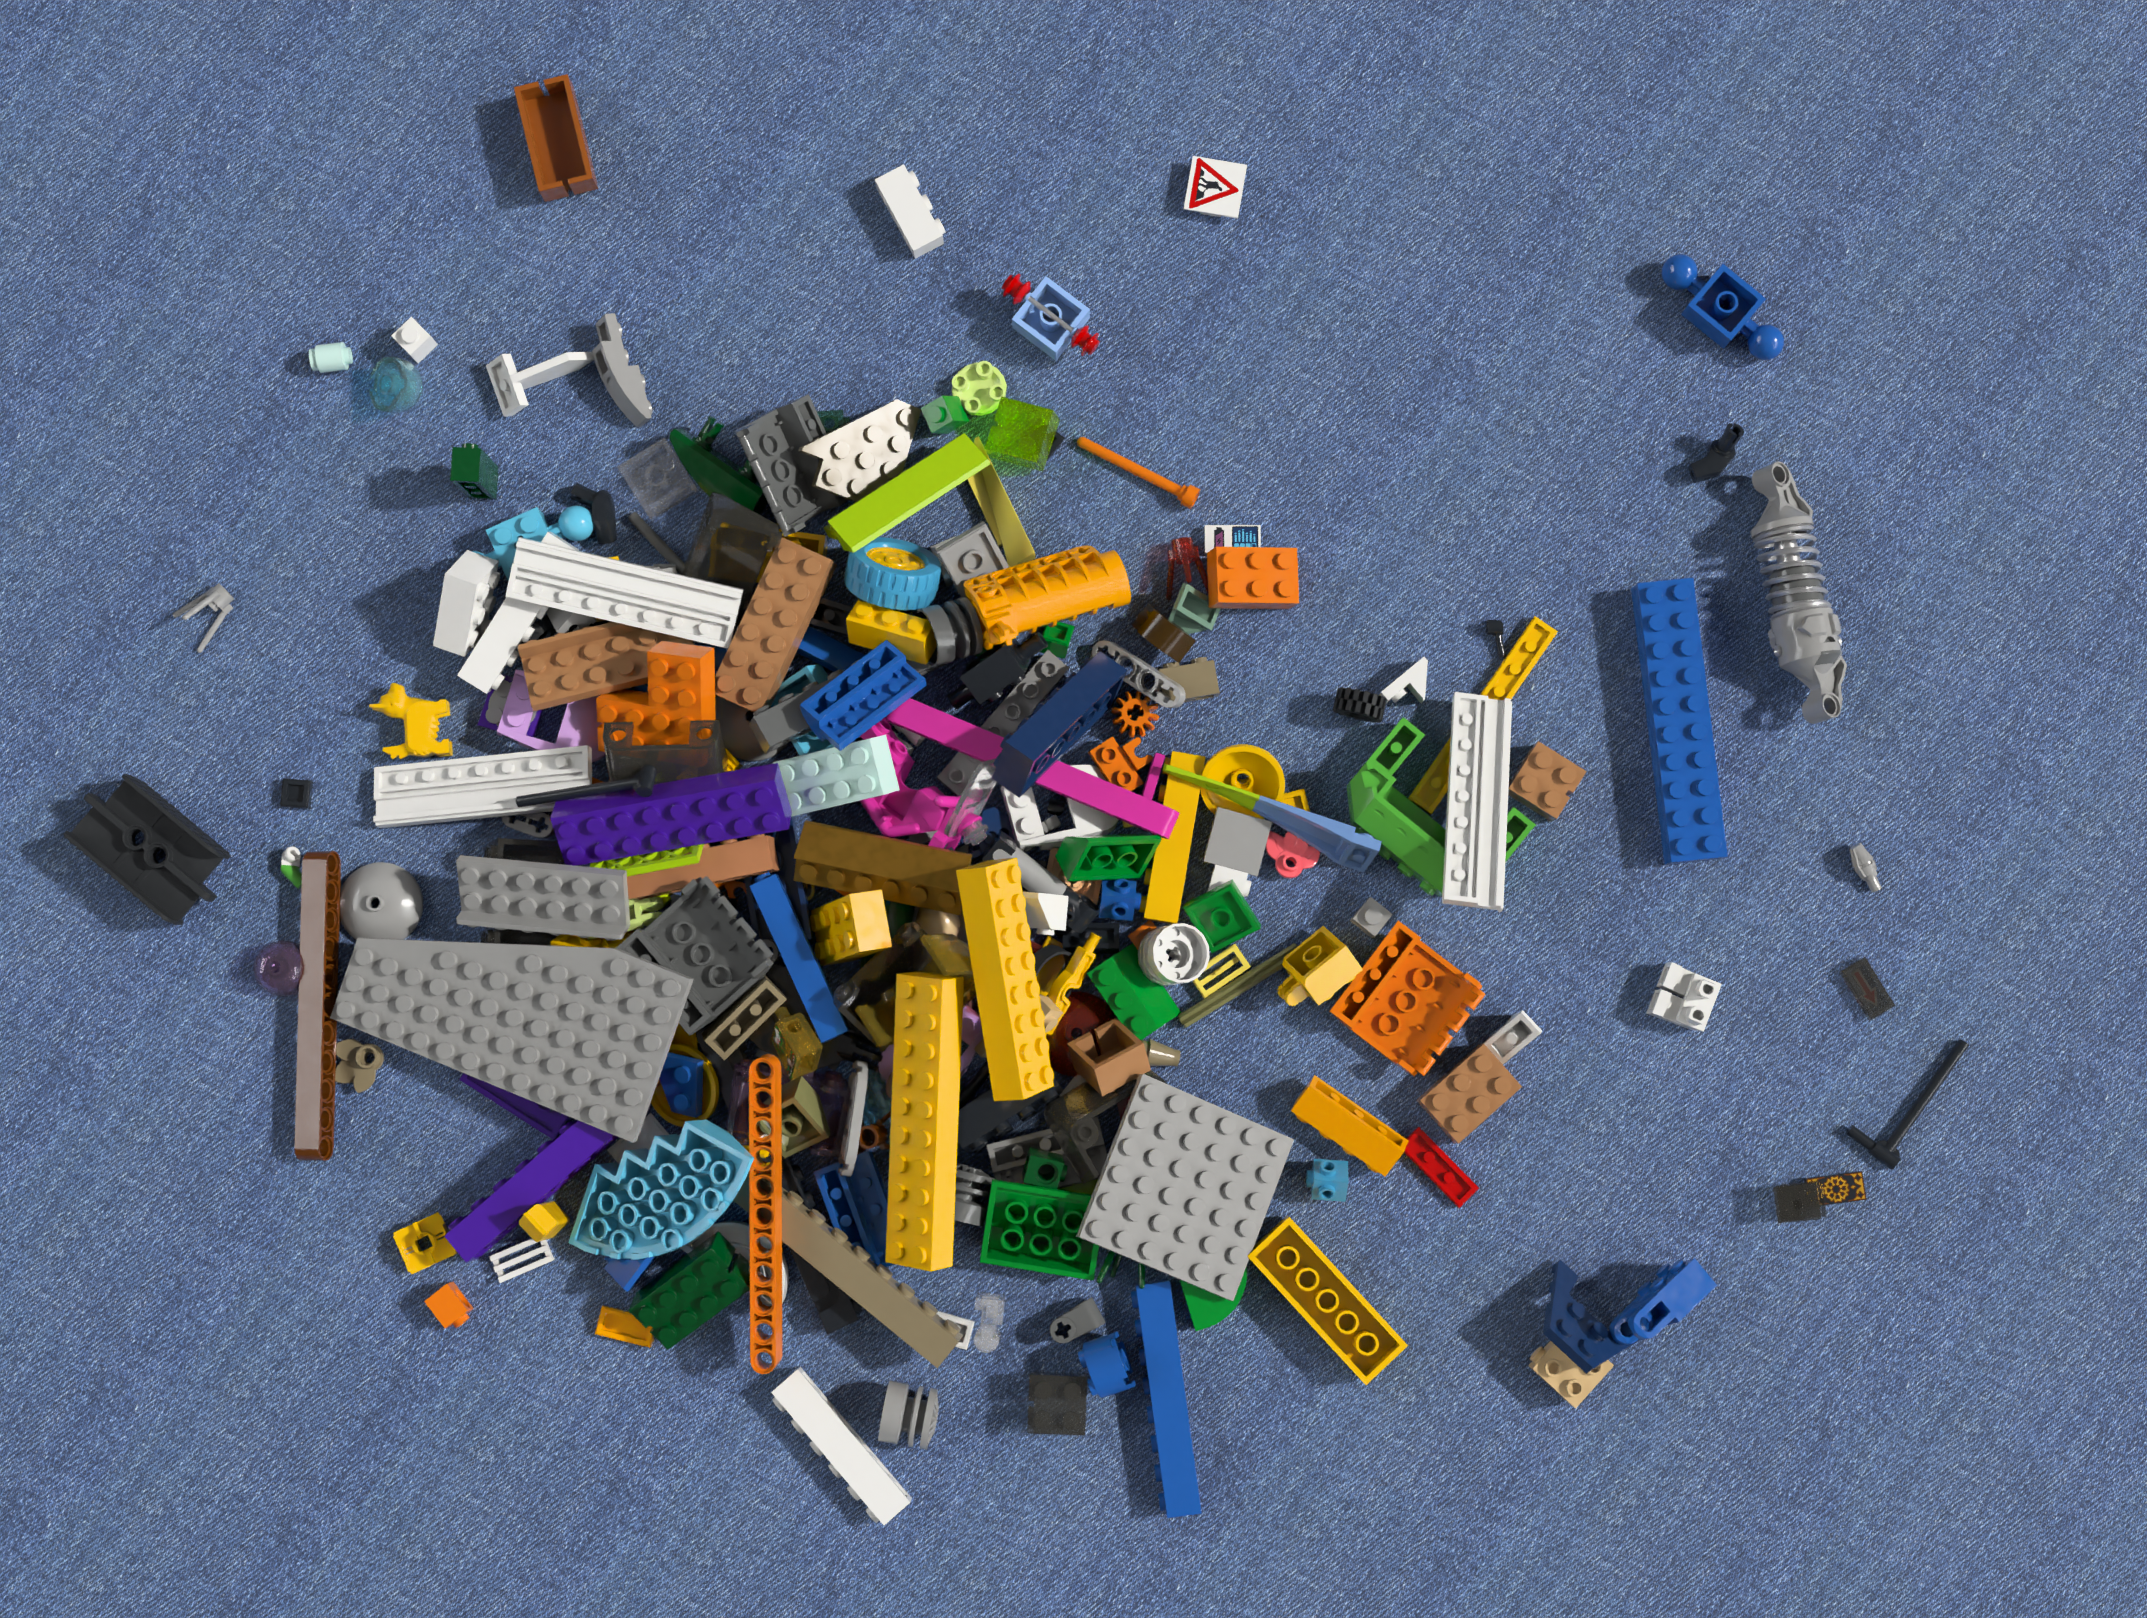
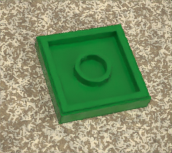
M1233 879L1183 905V909L1193 925L1204 935L1211 953L1261 929L1260 922Z

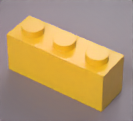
M860 600L856 602L846 618L849 643L875 649L885 640H888L906 656L907 660L925 665L937 647L933 629L927 619Z

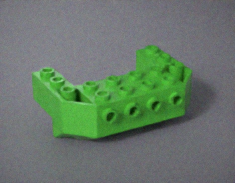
M1403 717L1347 785L1350 824L1356 827L1355 833H1366L1373 836L1374 839L1382 841L1378 854L1386 860L1392 858L1399 864L1397 869L1406 877L1411 878V876H1414L1421 882L1419 887L1430 896H1433L1434 893L1437 896H1442L1446 829L1392 786L1397 780L1392 775L1425 736L1424 733ZM1515 807L1507 811L1505 862L1536 825Z

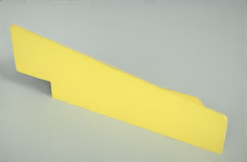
M978 436L974 439V444L988 458L990 465L968 478L967 481L998 546H1003L1009 567L1036 559L1035 551Z

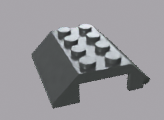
M809 394L771 410L735 430L784 537L806 527L804 523L819 513L838 507L848 501L812 487L819 459L798 452L799 447L827 434Z
M708 876L703 879L701 877L693 879L681 890L684 895L644 930L637 929L616 947L694 978L679 1020V1024L689 1035L694 1034L720 1017L755 986L774 964L770 960L773 953L761 939L756 942L753 940L757 934L743 917L736 920L737 910L724 895L720 898L717 897L720 890Z

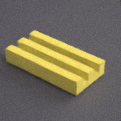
M1233 944L1211 959L1205 971L1232 952L1235 953V958L1201 981L1198 978L1192 980L1204 999L1251 967L1236 944ZM1240 961L1243 966L1208 990L1204 989L1203 986L1237 962Z

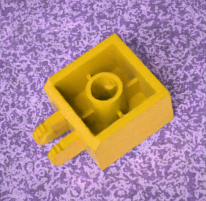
M1322 926L1283 958L1282 965L1290 976L1283 981V984L1278 986L1277 993L1292 1007L1305 1000L1308 996L1316 1004L1320 1005L1332 998L1334 993L1346 983L1353 981L1356 975L1363 969L1347 946Z

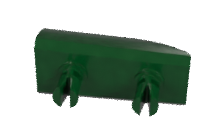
M709 416L698 436H694L685 429L674 428L670 432V441L682 464L699 487L740 524L752 525L768 505V502L748 460L742 468L711 446L724 427V424L716 423L713 427L716 418Z

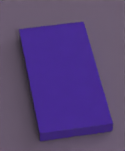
M465 1073L459 1079L553 1140L558 1138L560 1135L558 1131L570 1119L567 1115L560 1114L555 1110L551 1111L545 1106Z

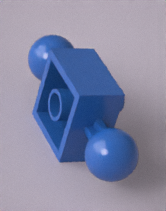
M1677 254L1666 260L1662 267L1664 283L1671 289H1687L1695 295L1681 315L1724 349L1735 335L1740 332L1748 339V349L1755 358L1771 360L1781 353L1784 347V337L1781 331L1769 324L1759 326L1750 319L1766 298L1737 274L1722 264L1706 283L1697 276V265L1691 257ZM1724 304L1726 306L1725 310L1720 305Z

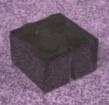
M1030 1371L1028 1401H1034V1403H1029L1027 1433L1085 1436L1087 1373Z

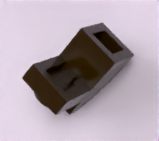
M1149 603L1138 614L1132 624L1141 636L1178 663H1180L1196 642L1185 630L1170 621Z

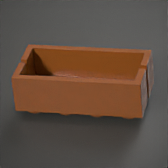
M568 74L543 80L550 94L545 96L538 81L514 87L538 190L544 201L548 202L568 197V191L570 190L576 195L599 189L574 86Z

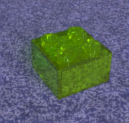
M1001 396L994 417L997 426L992 425L984 449L993 459L1043 472L1060 419L1054 410Z

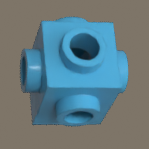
M1314 1159L1312 1170H1307L1306 1187H1311V1199L1346 1201L1349 1183L1348 1161Z

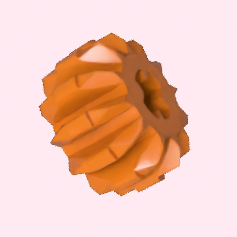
M1138 690L1135 699H1132L1131 693L1127 691L1125 692L1127 702L1118 697L1116 703L1121 708H1112L1113 714L1120 715L1113 719V725L1123 723L1119 733L1123 734L1129 728V738H1134L1135 730L1139 731L1141 737H1145L1146 734L1143 727L1145 726L1148 730L1153 731L1155 726L1150 721L1159 720V715L1150 713L1157 710L1158 705L1151 704L1148 706L1147 704L1151 701V698L1146 696L1144 700H1141V692ZM1133 708H1138L1139 714L1143 713V716H1138L1137 721L1131 720V715H1127L1128 712L1133 711Z

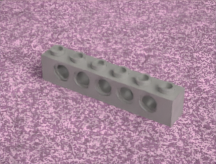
M1047 650L1025 675L1026 678L1011 691L980 728L1003 738L1008 733L1014 734L1020 722L1025 717L1029 718L1036 707L1046 699L1069 672V667ZM958 752L937 776V779L953 794L960 796L988 764Z

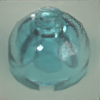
M383 357L376 363L371 373L370 379L375 381L374 389L369 388V395L376 409L389 413H402L412 409L419 401L423 392V382L420 372L411 362L398 357Z

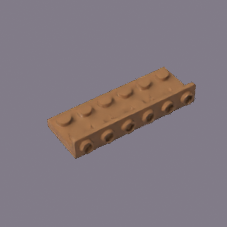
M610 621L606 624L587 626L581 630L569 633H558L549 638L530 640L518 645L517 648L523 665L531 707L533 711L646 684L648 683L647 651L661 641L694 645L693 640Z

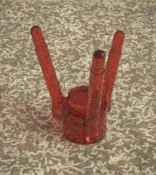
M1191 537L1172 540V550L1167 551L1169 561L1166 599L1169 601L1172 598L1175 560L1177 564H1183L1186 581L1189 583L1192 581L1189 563L1194 558L1208 593V577L1199 557L1198 546H1193Z

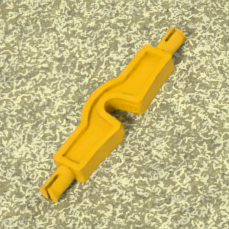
M1090 932L1083 947H1077L1066 969L1056 978L1049 991L1048 997L1063 1012L1058 1018V1023L1070 1006L1069 999L1065 997L1066 991L1070 988L1078 989L1081 986L1096 957L1093 951L1101 937L1093 932ZM1056 1025L1052 1030H1050L1049 1032H1046L1045 1034H1046V1035H1047V1034L1052 1035L1053 1032H1054V1030L1056 1029L1057 1025Z

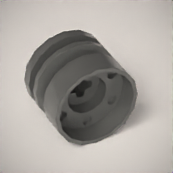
M960 597L954 601H946L942 608L939 605H931L916 611V617L929 620L935 635L937 647L928 661L931 666L953 662L955 655L963 659L967 658L968 655L974 656L981 653L983 635L980 621L975 608L966 597Z
M957 1163L954 1220L983 1226L988 1207L977 1202L978 1196L990 1197V1191L980 1188L981 1183L992 1185V1179L996 1180V1178L989 1176L981 1169Z

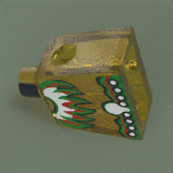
M786 1007L778 1008L771 1015L775 1022L771 1039L788 1077L792 1081L817 1070L823 1046L802 1013L791 1016Z

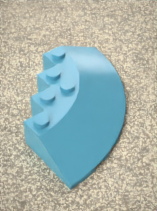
M707 1119L685 1121L680 1136L677 1134L654 1136L650 1150L647 1148L624 1150L620 1164L614 1162L594 1165L568 1243L585 1252L595 1255L600 1254L612 1259H644L677 1250L709 1229L725 1212L744 1183L754 1157L728 1131Z

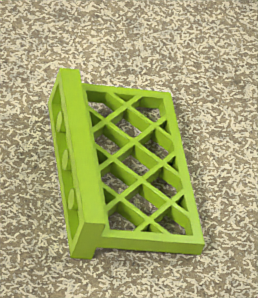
M704 844L590 863L589 867L626 870L628 877L696 864L700 861Z

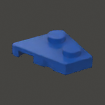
M668 1052L659 1079L672 1112L695 1118L702 1115L704 1060Z

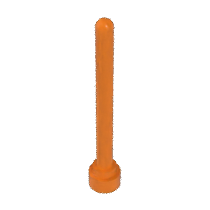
M1080 437L1077 440V445L1080 448L1177 496V500L1181 501V505L1191 509L1195 504L1201 489L1191 484L1189 486L1184 484L1182 487L1085 437Z

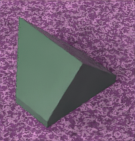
M1183 583L1169 620L1188 634L1205 630L1212 631L1221 608H1209L1208 596L1189 584Z

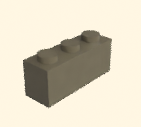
M765 975L701 1033L704 1041L723 1060L727 1059L787 1000L784 993Z

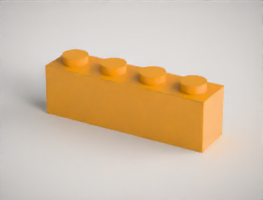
M1315 1075L1296 1099L1291 1109L1301 1122L1309 1123L1324 1138L1335 1141L1342 1146L1347 1154L1356 1156L1365 1162L1371 1171L1380 1173L1383 1176L1388 1174L1404 1153L1409 1141Z

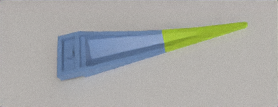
M1164 764V772L1210 790L1259 814L1308 843L1337 864L1365 872L1380 850L1382 841L1376 840L1373 836L1366 833H1355L1356 827Z

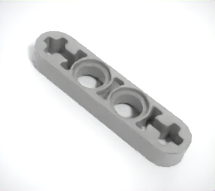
M1106 640L1099 641L1093 646L1092 657L1100 651L1102 652L1105 648L1108 649L1107 652L1117 657L1114 661L1121 666L1124 661L1130 659L1133 663V671L1129 675H1125L1123 681L1161 706L1178 708L1184 703L1186 693L1180 684L1123 647ZM1149 673L1155 677V684L1151 689H1147L1144 685V678ZM1162 688L1173 691V695L1176 698L1175 700H1169V695L1159 691Z

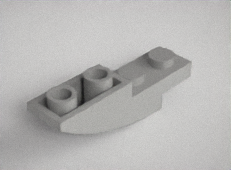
M615 313L604 314L596 323L600 343L592 350L596 367L616 405L636 427H642L652 418V406L650 401L647 400L645 393V378L640 373L639 365L628 366L629 356L627 350L623 347L621 339L622 328L620 323L617 322Z

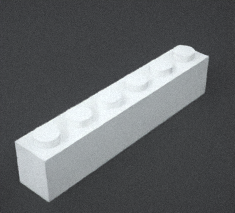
M551 531L547 532L541 541L579 551V549ZM506 597L457 676L486 694L491 689L497 691L505 678L501 673L507 665L512 667L519 656V652L516 651L517 646L522 641L526 643L535 631L531 627L536 618L541 620L549 607Z
M801 1366L771 1392L775 1396L772 1399L774 1404L782 1412L787 1410L793 1418L791 1423L800 1434L805 1432L812 1440L809 1443L812 1449L820 1457L823 1454L830 1461L829 1469L837 1478L843 1477L849 1484L847 1487L849 1493L857 1501L859 1499L863 1500L868 1506L866 1509L867 1514L875 1523L880 1521L883 1525L887 1524L911 1502L912 1498Z

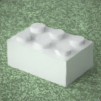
M467 550L445 573L433 646L463 657L472 648H475L491 620H488L489 614L496 602L493 591L500 579V573L497 572L498 560Z

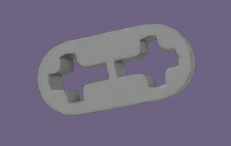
M543 812L520 814L527 817L526 821L516 820L514 824H512L511 817L502 816V821L506 826L537 838H549L554 833L552 823L549 820L551 816ZM545 818V824L549 825L548 829L538 833L539 828L530 824L532 820L541 822Z

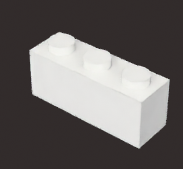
M903 164L875 179L876 188L915 259L944 244L942 234L946 233L939 218L933 219L930 210L933 209L926 194L920 195L917 189L920 184L913 171L908 172Z

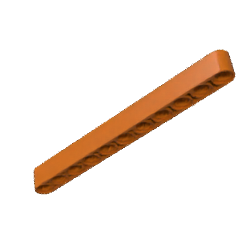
M765 1054L751 1063L749 1068V1153L754 1157L749 1170L750 1363L753 1370L759 1374L770 1373L782 1359L781 1063L776 1056L771 1054ZM761 1062H765L770 1066V1076L761 1073L759 1068ZM761 1091L767 1092L770 1095V1105H766L760 1100ZM761 1120L767 1121L770 1124L771 1133H764L760 1129ZM760 1150H767L771 1154V1162L768 1163L761 1159ZM760 1179H767L771 1183V1191L762 1189ZM760 1208H767L771 1212V1220H766L761 1216ZM762 1236L767 1237L771 1241V1249L764 1248L761 1245L760 1238ZM762 1265L770 1268L772 1272L771 1277L762 1275L760 1270ZM762 1294L769 1296L772 1306L764 1305L761 1302L760 1296ZM761 1323L768 1324L771 1327V1335L763 1333L760 1327ZM761 1352L768 1353L772 1358V1363L764 1362L761 1358Z

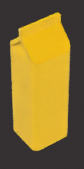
M549 1201L536 1204L525 1212L519 1220V1225L535 1242H540L555 1237L570 1222V1217L556 1202Z

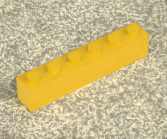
M1172 751L1171 758L1165 757L1164 764L1201 775L1205 756ZM1163 771L1162 774H1167L1168 776L1166 785H1160L1158 801L1163 802L1164 806L1180 814L1170 838L1165 839L1161 837L1162 840L1152 856L1154 857L1152 868H1146L1144 884L1149 885L1147 896L1141 897L1139 912L1144 913V920L1177 924L1200 786Z

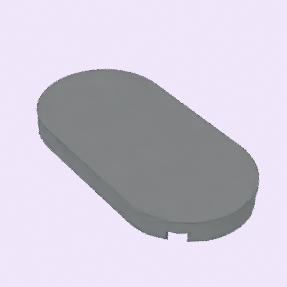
M858 1060L852 1065L853 1068H857L856 1073L852 1072L849 1076L838 1150L839 1163L843 1164V1168L838 1167V1174L849 1177L853 1173L857 1158L868 1080V1063Z

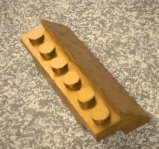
M806 820L794 855V859H796L794 881L850 893L882 890L884 900L960 915L962 904L956 870L971 866L972 854Z

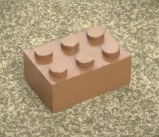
M1479 1044L1416 1101L1453 1143L1459 1144L1522 1086L1485 1044Z

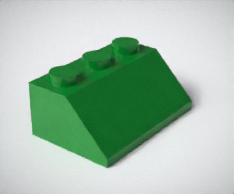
M1148 834L1068 836L1064 838L1055 857L1067 881L1141 878L1162 839L1160 835Z
M1133 943L1087 973L1115 1017L1140 1040H1143L1181 1013L1164 986L1152 982L1143 974L1138 963V949Z

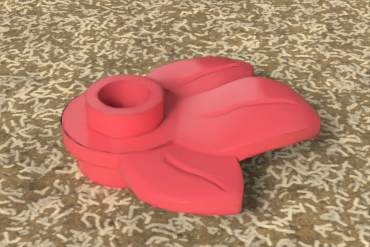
M1272 831L1269 832L1266 851L1275 860L1276 870L1282 877L1295 878L1303 869L1312 868L1318 862L1320 851L1312 846H1308V843L1290 832H1287L1285 837ZM1286 860H1291L1294 863V867H1288Z

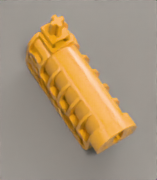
M1088 545L974 577L963 583L965 594L978 615L983 635V647L986 650L992 649L993 645L1005 643L1007 646L1011 645L1012 639H1015L1018 633L1024 631L1032 634L1036 632L1037 627L1048 625L1050 628L1055 627L1057 621L1064 619L1075 621L1077 615L1084 613L1095 615L1100 608L1108 607L1109 609L1128 605L1131 602L1129 580L1118 553L1115 550L1100 553L1093 546Z

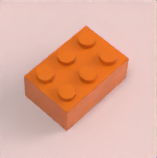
M1215 547L1207 553L1209 608L1290 609L1299 604L1297 548Z

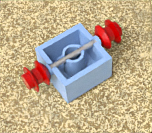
M1017 274L1015 277L1010 275L1002 285L1004 290L1003 297L1008 295L1014 297V305L1024 302L1012 318V328L1055 361H1057L1070 343L1072 349L1077 346L1082 349L1081 356H1084L1086 353L1091 355L1100 343L1097 340L1099 333L1091 335L1088 333L1089 326H1084L1090 319V309L1046 276L1033 293H1030L1031 282L1028 281L1024 284L1020 282V274Z

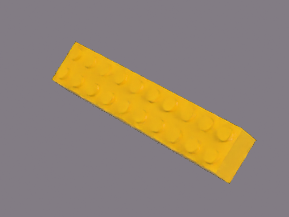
M918 971L900 973L896 976L885 1262L931 1272L953 1266L964 977Z

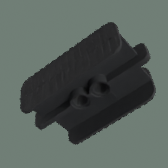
M123 774V783L106 803L97 795L88 792L83 798L93 807L72 832L65 831L64 837L100 868L104 869L107 874H110L126 890L130 891L139 901L153 910L156 915H159L161 919L169 923L182 925L184 923L182 918L200 897L208 902H213L217 898L203 882L224 858L229 859L231 855L220 844H217L214 839L210 838L207 833H204L201 828L197 827L195 823L190 821L189 818L181 814L166 799L162 798L159 793H156L153 788L132 775ZM142 831L144 833V841L137 846L135 837ZM161 849H164L166 853L165 860L162 863H158L156 855Z

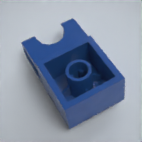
M1695 1258L1687 1261L1680 1259L1673 1265L1667 1263L1656 1272L1658 1277L1652 1283L1648 1281L1637 1290L1639 1295L1611 1322L1609 1331L1613 1340L1620 1345H1628L1636 1342L1638 1339L1647 1340L1653 1338L1665 1326L1680 1322L1717 1284ZM1623 1322H1628V1326L1632 1331L1628 1337L1622 1335L1620 1331Z

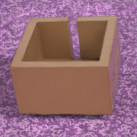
M1538 741L1532 746L1511 779L1508 795L1552 822L1558 818L1570 799L1569 795L1575 791L1587 771Z
M1117 1018L1094 1029L1101 1052L1100 1056L1097 1054L1090 1032L1067 1043L1075 1071L1101 1096L1115 1091L1122 1085L1137 1079L1139 1074H1145L1151 1070L1144 1043Z

